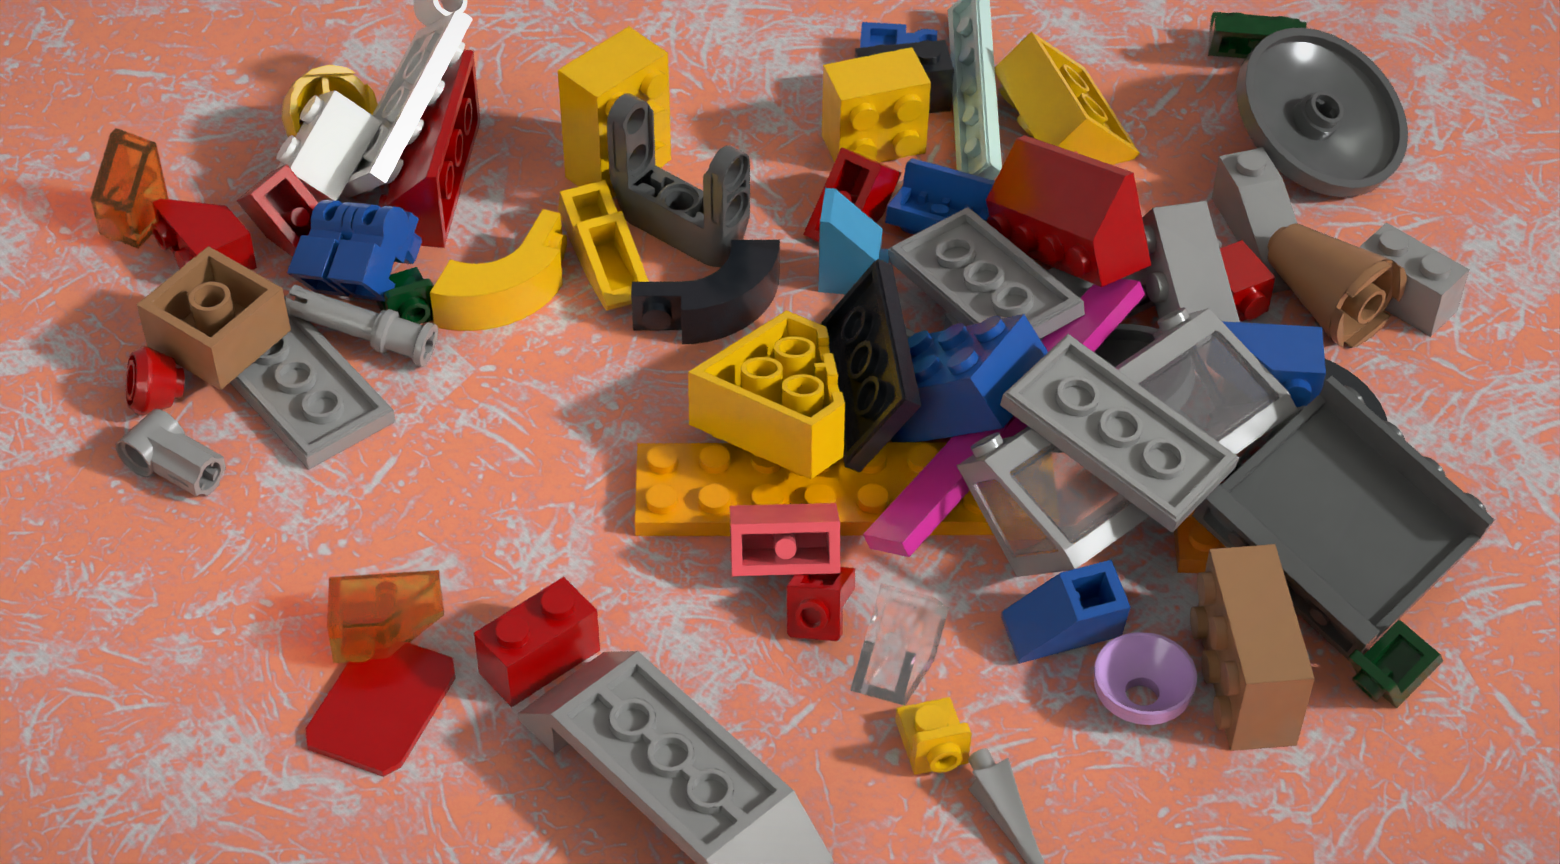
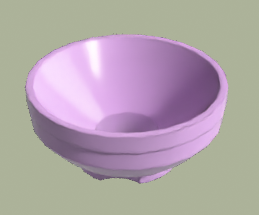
M1135 632L1114 638L1099 652L1094 666V687L1102 704L1117 717L1135 724L1155 725L1175 719L1190 704L1197 685V670L1187 651L1169 638L1154 633ZM1135 686H1144L1151 689L1158 699L1150 705H1138L1129 700L1125 692Z

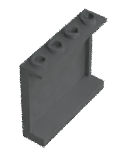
M1332 375L1326 380L1320 394L1224 483L1219 484L1193 513V517L1226 548L1275 544L1295 611L1347 660H1349L1348 657L1355 649L1364 654L1482 539L1495 520L1487 513L1486 508L1478 498L1472 494L1464 493L1446 477L1444 470L1436 461L1429 457H1423L1405 441L1402 432L1394 424L1379 418L1365 405L1363 398L1356 390L1346 385L1343 386Z

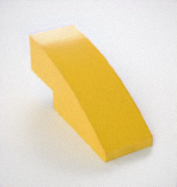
M606 180L560 191L558 211L561 213L562 222L584 273L605 310L608 311L632 304V282L649 281L623 212H617Z

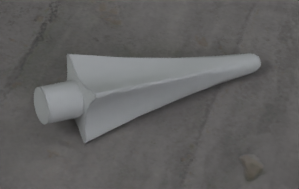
M980 749L969 756L968 761L974 770L972 773L976 779L968 790L995 820L1026 864H1045L1025 813L1009 758L996 764L988 749Z

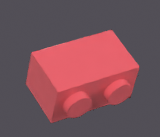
M836 503L729 506L732 576L840 573V519Z

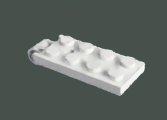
M438 0L414 1L415 15L426 27L416 32L373 113V116L381 120L382 123L341 193L347 198L366 191L371 192L375 187L385 183L390 184L399 174L403 166V160L400 159V156L406 144L410 145L420 134L424 126V121L420 118L426 106L432 105L440 96L445 86V82L441 80L447 67L455 64L465 48V43L461 40L472 21L470 16L463 13L467 6V0H440L443 8L439 5Z

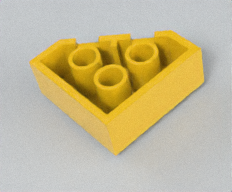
M786 310L688 372L689 425L808 479H813L844 457L845 402L843 393L839 391L838 373L833 353H830L829 336L826 326Z

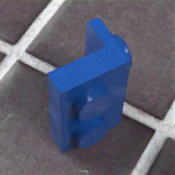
M911 158L905 166L903 186L887 206L885 223L899 226L907 233L917 234L968 207L987 222L990 216L986 199L995 180Z

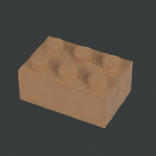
M1276 545L1210 549L1205 572H1199L1197 576L1199 603L1198 606L1191 607L1190 625L1193 638L1195 640H1202L1204 651L1202 652L1201 666L1204 681L1206 684L1213 683L1216 696L1213 699V714L1217 729H1225L1230 751L1297 746L1315 678Z

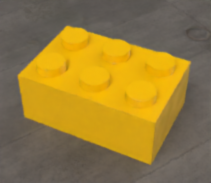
M628 26L558 69L564 167L567 179L577 186L606 180L612 198L616 196L609 173L607 118L615 101L625 93H630L646 101L654 112L655 165L662 168L671 160L667 51Z

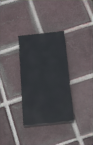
M880 259L872 263L820 323L827 328L830 353H833L838 373L839 391L843 393L845 402L844 464L845 467L857 472H861L921 407L893 267L891 264Z

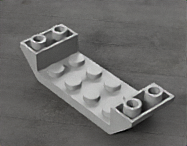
M639 651L601 653L518 713V720L554 754L570 744L696 864H834L831 854L794 790Z

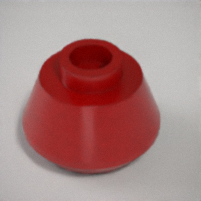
M141 346L130 354L126 371L125 391L127 405L139 416H144L153 409L163 410L172 406L174 398H182L185 385L184 369L176 367L173 357L148 346Z

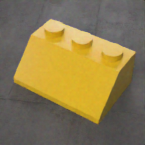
M1030 32L995 67V74L1002 84V87L999 89L1000 94L1011 106L1018 110L1020 115L1016 118L1017 122L1030 136L1072 152L1077 151L1081 155L1110 165L1134 160L1140 154L1085 67L1033 32Z

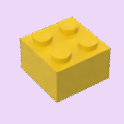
M912 47L823 65L821 135L834 162L841 147L878 162L926 153L931 82Z

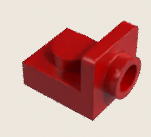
M840 567V573L794 575L787 585L788 636L826 641H838L843 634V606L855 589V568Z

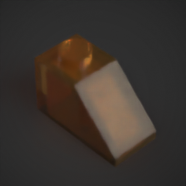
M115 128L110 133L90 200L99 234L112 241H119L139 249L153 234L151 225L156 222L152 202L160 198H169L156 142Z
M440 570L329 577L327 630L333 663L364 662L369 659L389 658L406 642L410 643L444 616Z

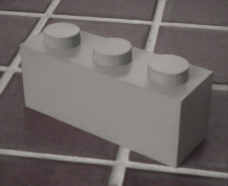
M1207 201L1152 208L1142 217L1151 266L1145 268L1147 273L1146 290L1149 299L1155 303L1159 320L1165 315L1185 307L1188 313L1210 308L1221 321L1240 322ZM1216 331L1200 341L1208 359H1212L1211 355Z

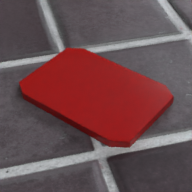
M377 633L363 640L305 728L308 750L382 777L398 770L405 763L456 679L453 657L382 633Z

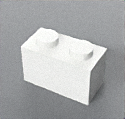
M334 90L321 94L319 97L314 95L307 102L300 114V119L304 121L296 137L291 135L286 139L276 157L281 162L278 168L287 164L318 203L322 200H338L382 123L381 120Z

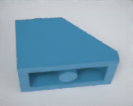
M825 188L820 218L818 292L846 295L874 261L880 259L890 264L888 249H882L883 229L834 188Z

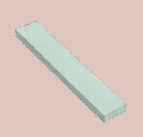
M958 0L948 9L950 58L954 68L952 95L956 166L958 171L994 180L1002 169L990 0Z

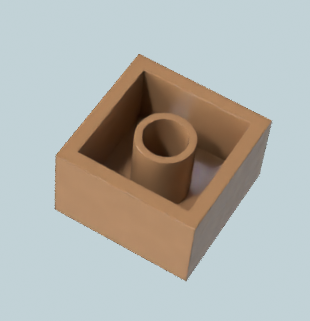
M209 246L136 304L147 346L173 357L177 365L220 390L291 331L283 288Z

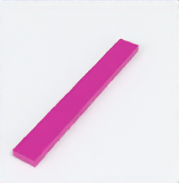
M1119 279L1104 287L1093 284L1080 298L1084 301L1085 315L1046 335L1041 340L1047 351L1049 352L1069 334L1095 352L1145 296L1140 281ZM1013 416L1003 429L953 436L863 534L869 548L910 557L969 492V488L957 465L973 455L971 446L984 437L999 432L1002 439L1014 436L1026 428L1027 425Z

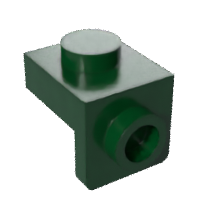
M1400 619L1364 655L1355 649L1348 657L1357 673L1352 678L1353 682L1375 702L1383 696L1396 708L1443 662L1441 654Z

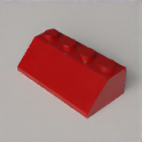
M463 50L455 64L447 67L441 78L445 82V86L440 96L432 105L426 106L420 118L424 121L420 134L410 145L406 144L400 156V159L403 160V166L397 177L388 184V194H382L379 199L378 205L380 207H400L405 212H411L419 218L415 233L422 238L421 246L445 248L481 122L473 50Z
M1026 135L1016 139L986 199L990 216L987 220L989 225L1030 258L1100 287H1104L1151 266L1134 172Z

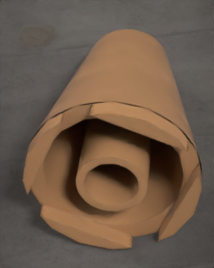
M1295 223L1288 227L1279 228L1268 242V262L1331 340L1343 347L1344 343L1351 348L1357 347L1372 338L1391 317L1384 310L1392 297L1400 302L1404 294L1407 281L1406 272L1394 260L1301 224Z

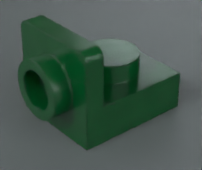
M418 267L391 274L389 279L395 283V287L384 293L385 301L376 300L380 310L387 311L390 309L396 311L399 314V318L417 324L432 321L433 313L430 291L434 286L430 279H423Z

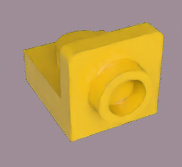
M951 697L896 708L895 721L914 775L931 771L943 773L951 771L960 765L969 764L968 758L970 755L972 733L968 723L959 722Z

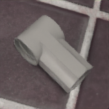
M153 409L116 443L118 456L134 473L142 477H149L155 472L195 496L200 494L208 496L219 486L220 478L226 469L222 455L186 436L180 424L171 415L160 409Z

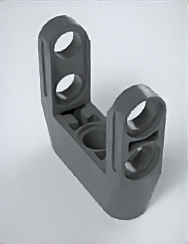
M630 93L623 94L610 109L607 118L610 181L625 220L703 264L711 267H722L729 258L731 240L744 239L750 218L749 156L731 145L721 148L712 159L708 171L703 175V190L655 165L654 112L646 101Z

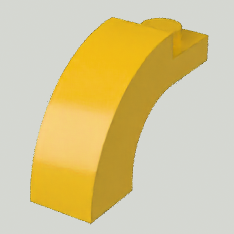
M542 209L523 243L513 253L502 259L479 264L463 263L450 259L430 291L434 324L438 328L446 330H488L522 320L545 306L563 285L561 261L567 248V236L562 234L561 213Z

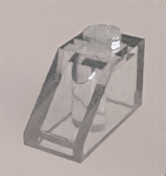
M881 583L850 691L905 706L935 660L949 607L933 596Z

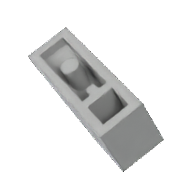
M1263 147L1219 156L1212 200L1237 241L1243 240L1274 274L1275 282L1272 293L1289 290L1290 288L1268 262V242L1272 235L1281 227H1288L1291 224L1297 223L1283 178Z

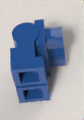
M322 200L315 206L312 212L309 235H301L287 273L316 293L345 297L352 295L355 298L385 301L384 293L395 287V283L389 279L394 262L413 264L416 261L422 244V238L415 233L419 218L411 212H405L400 207H380L374 204Z

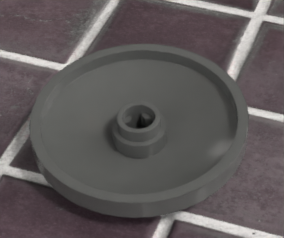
M1289 28L1274 32L1264 38L1245 58L1239 70L1236 83V96L1240 116L1256 147H1263L1274 166L1289 179L1321 194L1335 197H1354L1378 188L1398 169L1404 159L1408 143V128L1404 109L1395 89L1384 73L1356 47L1324 31L1310 28Z

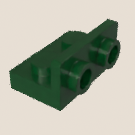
M1213 12L1210 19L1208 56L1245 59L1270 34L1283 29L1306 28L1307 22H1301L1297 18L1285 16L1273 17Z

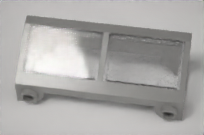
M1183 307L1165 315L1158 320L1160 329L1153 334L1155 341L1115 367L1234 454L1239 453L1297 411L1289 392L1210 308L1188 313L1186 308ZM1029 426L1014 436L1003 439L999 432L984 437L971 446L973 455L957 465L1017 577L1077 569L1149 517L1148 514Z

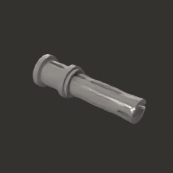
M296 284L289 291L290 295L295 296V300L286 298L285 303L288 316H295L370 341L371 347L377 352L385 354L389 350L413 358L414 364L424 367L434 351L438 337V326L436 324L427 322L423 326L399 318L398 312L390 309L387 311L383 310L379 314L304 289Z

